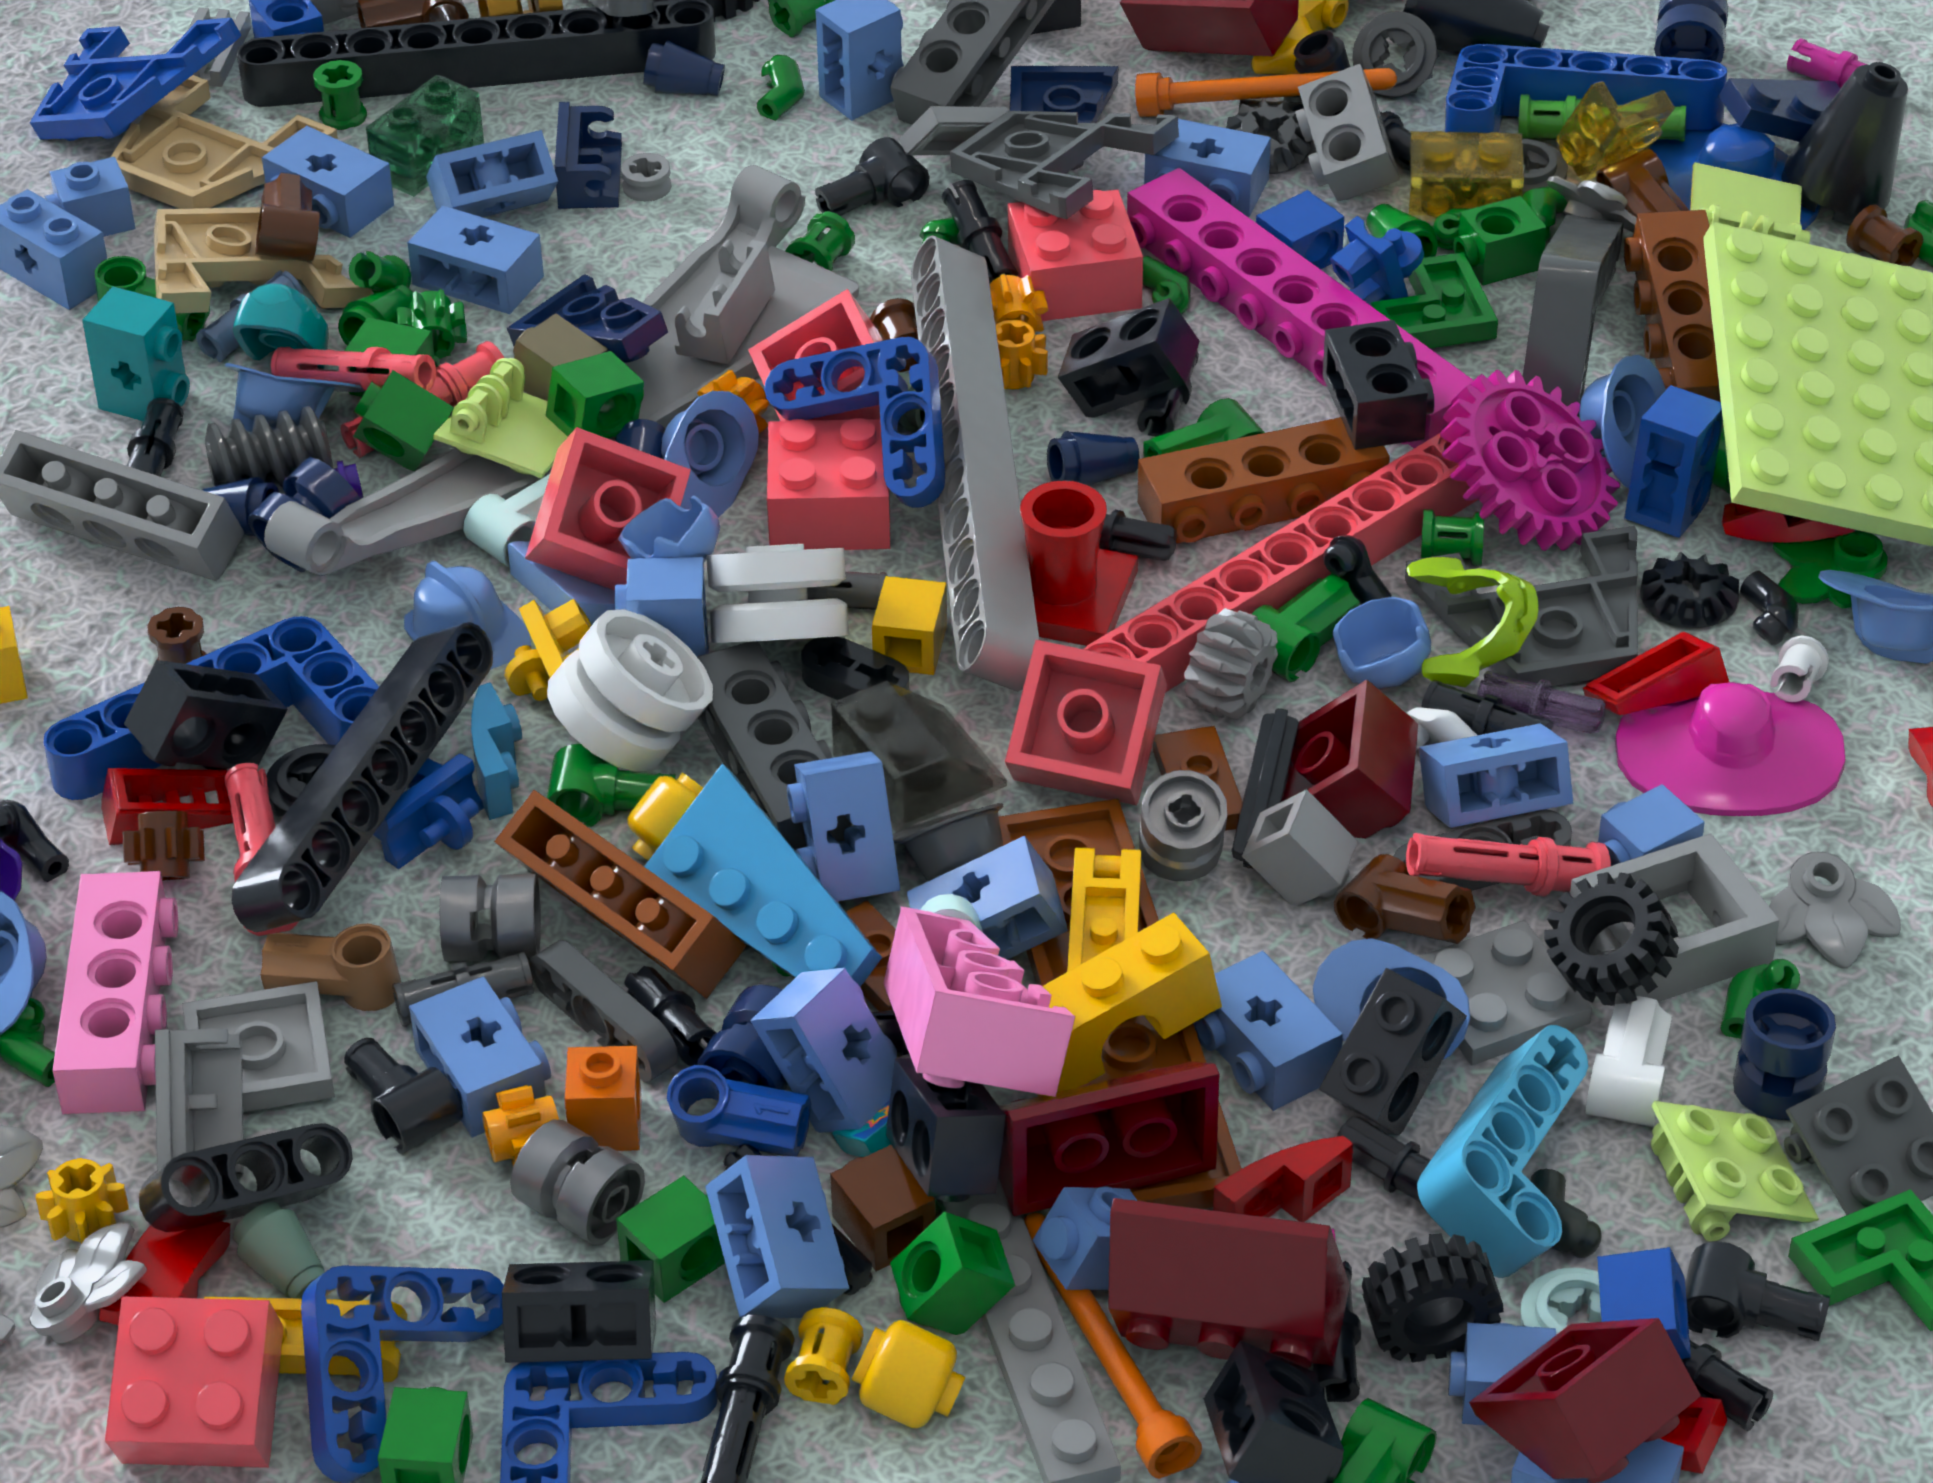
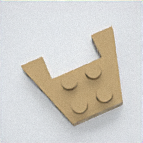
M192 75L149 108L139 124L131 123L111 157L115 156L130 190L179 209L212 208L264 184L265 176L262 157L305 126L314 128L335 139H338L337 129L298 114L262 143L192 117L190 114L211 98L208 80Z
M261 207L157 209L154 225L156 298L173 302L175 313L209 312L212 293L209 287H220L226 281H249L255 285L262 286L274 277L275 273L279 270H282V272L288 271L296 279L301 280L321 308H345L348 303L369 296L372 293L371 289L361 288L341 274L343 264L331 255H315L313 262L256 254V236Z

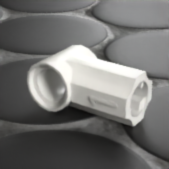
M1636 996V1001L1627 1004H1615L1605 1038L1603 1054L1597 1053L1595 1057L1585 1113L1586 1115L1654 1128L1657 1119H1655L1656 1114L1651 1105L1654 1101H1661L1666 1066L1662 1065L1669 1039L1672 1015L1665 1012L1659 1006L1656 999Z

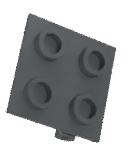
M1899 1055L1786 1110L1794 1125L1791 1128L1790 1136L1784 1139V1148L1787 1155L1795 1163L1807 1160L1810 1164H1817L1846 1215L1909 1189L1914 1192L1920 1201L1933 1196V1112Z

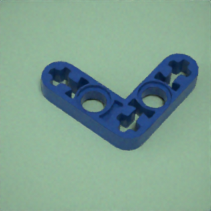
M899 337L788 360L778 364L769 373L764 388L766 399L783 418L788 420H808L879 405L883 470L886 486L902 504L911 508H922L930 505L940 496L945 486L946 477L938 366L936 359L920 340L913 337ZM911 357L918 363L911 366L909 370L910 384L915 391H908L906 381L897 372L905 369L906 359ZM858 366L864 368L865 375L860 386L850 392L838 390V379L846 369ZM800 381L805 387L796 391V399L789 401L784 394L792 392L794 388L793 383ZM823 387L825 395H822L817 388ZM912 409L923 410L925 412V422L917 432L910 435L898 433V421L903 414ZM907 453L915 454L916 463L926 473L917 477V486L912 488L904 481L913 476V461Z
M343 1265L330 1268L307 1286L302 1295L301 1314L311 1446L315 1464L325 1476L336 1482L350 1483L361 1479L379 1466L378 1454L387 1420L380 1341L471 1342L482 1339L503 1324L502 1290L504 1285L499 1278L488 1271L479 1269ZM394 1287H406L416 1293L422 1305V1314L419 1321H405L393 1310L391 1292ZM336 1288L339 1299L343 1301H362L371 1294L369 1305L355 1306L343 1316L340 1315L337 1305L327 1304L326 1296ZM470 1292L473 1303L483 1304L485 1308V1313L475 1319L474 1310L469 1307H452L442 1314L443 1303H455ZM333 1356L347 1357L355 1363L361 1377L360 1386L357 1391H342L334 1385L328 1372L329 1361ZM360 1406L361 1411L349 1418L348 1409ZM333 1410H337V1411H341V1412H339V1413H334ZM347 1432L351 1442L362 1444L363 1453L353 1460L350 1450L338 1448L337 1439Z
M693 1352L653 1353L652 1359L521 1362L515 1365L507 1374L504 1383L500 1483H570L572 1428L686 1424L705 1418L714 1410L718 1401L715 1390L717 1383L715 1366L708 1358ZM653 1380L654 1397L646 1398L644 1381ZM679 1381H693L691 1394H677ZM608 1382H621L628 1385L632 1390L624 1399L611 1403L602 1402L592 1395L597 1387ZM578 1383L580 1400L570 1401V1384ZM533 1387H547L544 1400H530ZM535 1443L548 1444L557 1451L550 1460L537 1465L526 1464L517 1458V1454L522 1448Z

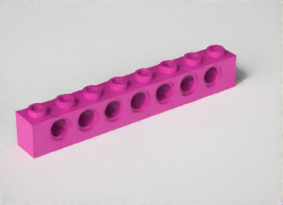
M1177 168L1127 192V214L1140 248H1145L1163 261L1165 265L1187 276L1190 282L1198 287L1209 301L1218 302L1237 316L1245 328L1257 331L1273 343L1284 357H1292L1312 372L1317 381L1324 386H1327L1323 379L1325 330L1390 320L1181 168ZM1397 325L1404 342H1411L1413 344L1417 357V370L1421 379L1428 378L1430 380L1434 393V412L1426 415L1425 439L1401 443L1409 444L1411 447L1416 448L1439 434L1449 424L1443 418V414L1452 406L1451 400L1474 380Z

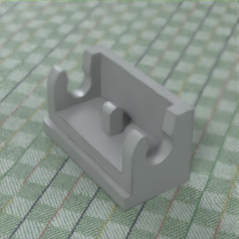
M730 240L724 242L718 252L721 272L691 318V313L687 306H683L675 317V328L678 341L674 345L676 354L729 364L775 292L766 242L751 240L747 246L746 261L744 263L735 258L732 242Z
M222 1028L155 1030L157 1170L181 1154L244 1140L242 1036L240 1034H228V1029ZM236 1164V1174H244L243 1165Z

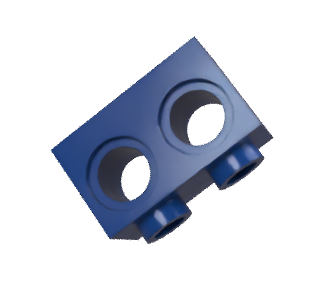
M1670 385L1641 417L1624 519L1680 538L1709 502L1723 425L1721 402Z

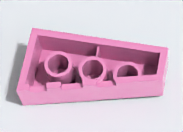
M901 906L883 984L916 1073H922L923 1078L930 1083L947 1088H961L964 1086L965 1081L1056 1097L1075 1016L1065 1007L1053 1006V1008H1049L1052 995L1041 985L1029 984L1028 989L1022 985L1024 969L1015 961H1009L998 956L1000 948L970 920Z

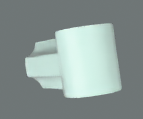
M550 474L506 500L498 494H488L477 500L469 509L464 520L463 531L466 538L510 568L507 546L514 541H530Z

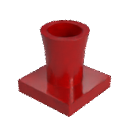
M1053 481L1033 488L1022 499L1020 514L1026 534L1025 540L1039 637L1087 646L1114 630L1138 572V556L1099 549L1107 505L1098 491L1079 482Z

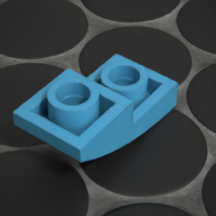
M490 682L480 685L475 695L471 714V734L478 790L489 820L513 813L511 789L519 787L514 742L522 740V729L514 706L511 703L503 705Z

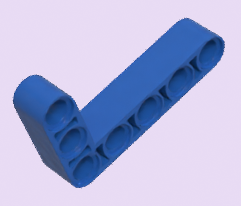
M1495 44L1470 45L1463 48L1459 53L1446 96L1444 151L1461 161H1478L1490 157L1496 144L1503 116L1519 117L1521 94H1529L1532 100L1565 101L1567 96L1571 95L1582 99V104L1671 107L1686 105L1687 130L1714 129L1721 126L1724 120L1725 105L1718 95L1727 82V68L1721 63L1704 59Z
M305 616L284 619L186 663L189 665L257 674L286 708L294 705L330 745H337L379 688L378 684L320 622ZM144 683L64 718L50 726L45 732L43 744L52 786L57 794L71 800H84L103 793L108 768L155 769L161 766V764L152 761L142 752L141 743L124 725Z

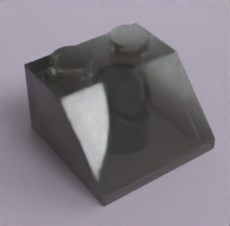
M889 681L882 682L831 703L833 756L840 757L871 751L882 761L891 827L895 832L1007 786V779L944 705Z

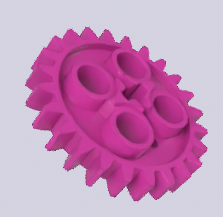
M1495 370L1488 378L1481 374L1451 400L1452 406L1443 414V418L1449 424L1440 432V436L1451 443V445L1442 455L1444 458L1459 465L1450 474L1451 479L1467 482L1470 488L1464 493L1463 498L1465 501L1480 500L1483 506L1479 516L1482 519H1486L1492 514L1498 517L1499 533L1502 535L1513 527L1517 529L1520 544L1525 546L1532 538L1536 537L1543 551L1549 549L1554 543L1562 551L1568 549L1574 542L1581 545L1583 533L1596 532L1610 520L1608 513L1618 504L1612 494L1620 488V483L1608 476L1612 469L1607 459L1602 457L1601 452L1604 450L1602 439H1594L1590 433L1596 426L1595 420L1581 421L1577 417L1580 404L1577 401L1569 406L1561 402V388L1558 386L1549 394L1544 392L1539 376H1535L1526 385L1519 370H1515L1507 378L1500 370Z

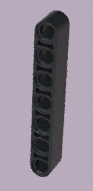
M472 622L462 623L419 637L411 643L236 880L232 889L231 901L235 915L246 929L253 932L270 930L311 918L320 910L489 673L493 664L492 646L486 633L478 625Z

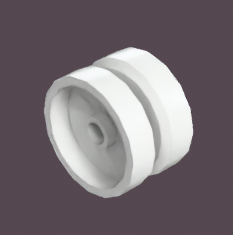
M804 544L750 546L746 547V553L707 555L708 587L717 592L748 591V603L722 604L710 611L712 643L849 635L848 611L845 602L838 598L808 599L807 594L808 587L837 586L846 579L844 548L804 550Z
M625 609L607 610L594 622L580 640L579 650H575L569 655L549 679L547 697L558 720L569 734L591 753L616 767L634 772L653 771L680 741V731H686L713 700V684L704 665L692 650L670 630L644 615Z

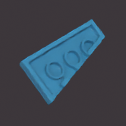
M723 763L644 866L715 916L741 941L793 978H796L801 972L846 968L850 977L861 987L882 959V956L835 898L829 894L816 878L814 872L778 831V828L748 794L733 772Z

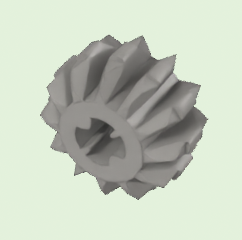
M1224 608L1218 614H1213L1207 620L1205 630L1197 634L1195 647L1189 652L1191 658L1184 672L1185 680H1187L1185 685L1186 697L1191 699L1194 704L1205 708L1204 711L1221 718L1226 716L1238 720L1246 713H1250L1255 708L1258 697L1265 694V686L1268 679L1273 675L1271 671L1272 666L1278 656L1277 649L1275 648L1278 642L1277 632L1271 629L1269 624L1258 620L1257 616L1241 610L1236 612Z

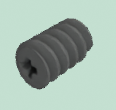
M310 406L302 407L299 425H295L286 410L279 411L275 429L270 427L264 415H255L252 433L248 434L238 418L231 420L227 438L223 436L216 423H208L205 447L213 486H218L220 481L223 480L226 483L240 481L245 476H249V478L260 477L266 483L267 473L273 472L280 486L283 487V481L285 477L290 475L291 468H297L309 457L319 459L333 468L325 423L323 420L319 421Z

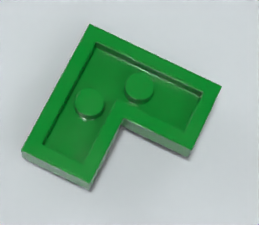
M1464 252L1423 258L1422 263L1408 277L1416 296L1371 302L1373 308L1388 319L1394 320L1398 326L1429 348L1497 339L1498 319Z
M1911 1189L1791 1238L1788 1257L1818 1294L1830 1296L1829 1306L1889 1281L1926 1327L1933 1331V1215Z

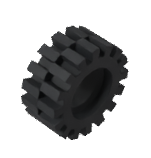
M1609 872L1597 874L1598 886L1592 887L1585 878L1575 883L1581 892L1578 896L1573 898L1565 891L1559 897L1558 901L1564 908V911L1562 913L1551 909L1547 921L1553 929L1544 930V941L1550 948L1547 950L1550 959L1574 992L1578 991L1582 998L1593 1003L1597 996L1603 1005L1615 1006L1616 993H1619L1627 1004L1637 1000L1634 989L1640 985L1644 987L1648 994L1658 987L1652 979L1655 973L1665 978L1668 976L1672 967L1665 957L1677 958L1679 947L1673 938H1677L1679 935L1670 914L1646 882L1639 879L1636 883L1630 874L1620 872L1615 883ZM1620 922H1631L1634 924L1633 933L1628 941L1619 949L1609 954L1598 956L1589 953L1591 943L1605 928Z
M1442 1233L1429 1234L1428 1244L1420 1246L1417 1237L1404 1241L1407 1248L1406 1251L1399 1253L1394 1247H1391L1383 1253L1386 1264L1374 1261L1368 1268L1370 1277H1363L1362 1289L1364 1293L1362 1295L1375 1338L1383 1352L1389 1350L1391 1357L1399 1361L1408 1353L1411 1362L1414 1363L1424 1361L1427 1354H1434L1436 1359L1447 1358L1446 1352L1456 1349L1457 1352H1464L1467 1323H1500L1499 1313L1504 1312L1503 1302L1486 1252L1483 1253L1481 1246L1475 1241L1467 1245L1464 1236L1453 1234L1447 1244L1444 1242Z

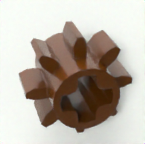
M155 811L138 814V831H123L124 863H128L129 866L140 865V872L161 871L162 881L189 879V862L205 861L204 830H200V827L188 828L187 812Z

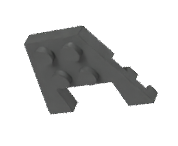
M1008 111L950 151L951 171L1056 217L1068 219L1093 200V185L1091 178L1066 174L1067 172L1082 167L1084 160L1102 147L1155 155L1179 137L1178 116L1158 114L1156 117L1157 125L1131 124V114L1110 113L1098 123H1078V112Z
M1635 525L1582 534L1580 553L1592 577L1534 585L1538 596L1537 621L1520 650L1514 656H1510L1490 666L1515 692L1597 679L1638 656V601L1636 593L1638 561H1636L1637 529ZM1460 553L1434 556L1457 558L1461 560L1464 570H1467ZM1415 559V560H1408V561H1406V568H1407V566H1408L1409 564H1411L1412 562H1415V561H1418V560H1421V559ZM1405 569L1407 585L1470 647L1488 636L1501 622L1505 605L1497 595V591L1479 594L1476 589L1460 594H1450L1447 587L1421 582L1409 577L1407 569Z

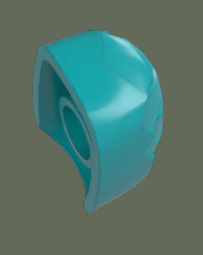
M266 284L258 286L242 299L235 317L233 333L242 350L253 360L260 361L278 347L328 349V324L321 313H318L312 301L299 291L282 284ZM317 365V367L324 369L325 365Z

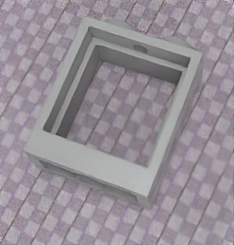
M1711 833L1571 880L1570 895L1573 898L1581 893L1575 883L1586 878L1592 887L1598 886L1597 874L1609 872L1615 883L1620 872L1630 874L1636 883L1639 879H1642L1656 893L1659 899L1688 891L1715 926V928L1676 940L1675 942L1679 947L1677 958L1665 957L1672 967L1668 976L1665 978L1655 973L1652 979L1658 987L1648 994L1644 987L1640 985L1634 989L1636 996L1648 997L1660 1002L1734 977L1739 972L1748 968L1769 964L1773 961L1780 920ZM1623 922L1605 928L1591 943L1589 953L1598 956L1614 952L1628 941L1631 936L1630 931Z

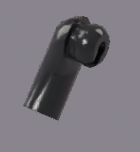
M1760 570L1747 576L1741 585L1740 593L1763 612L1761 616L1753 621V629L1767 643L1777 645L1783 640L1787 632L1793 634L1798 627L1799 608L1797 602L1792 595Z

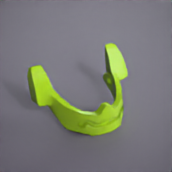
M1449 557L1424 558L1412 562L1406 568L1409 577L1421 582L1447 587L1450 594H1460L1477 588L1497 585V595L1505 605L1501 622L1484 639L1460 653L1424 659L1422 675L1430 681L1438 680L1444 684L1466 688L1479 676L1480 670L1510 656H1514L1520 650L1537 621L1538 596L1535 587L1530 582L1515 575L1480 568L1464 570L1461 560Z

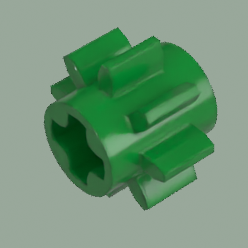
M442 289L421 293L415 291L413 292V299L410 302L409 308L398 307L396 310L397 324L426 329L432 332L434 356H438L439 359L451 356L455 342H467L463 302L452 304Z

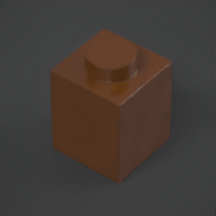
M892 1145L866 1157L853 1159L843 1168L830 1173L832 1217L854 1245L872 1262V1268L876 1272L889 1266L896 1256L936 1220L935 1198L927 1196Z

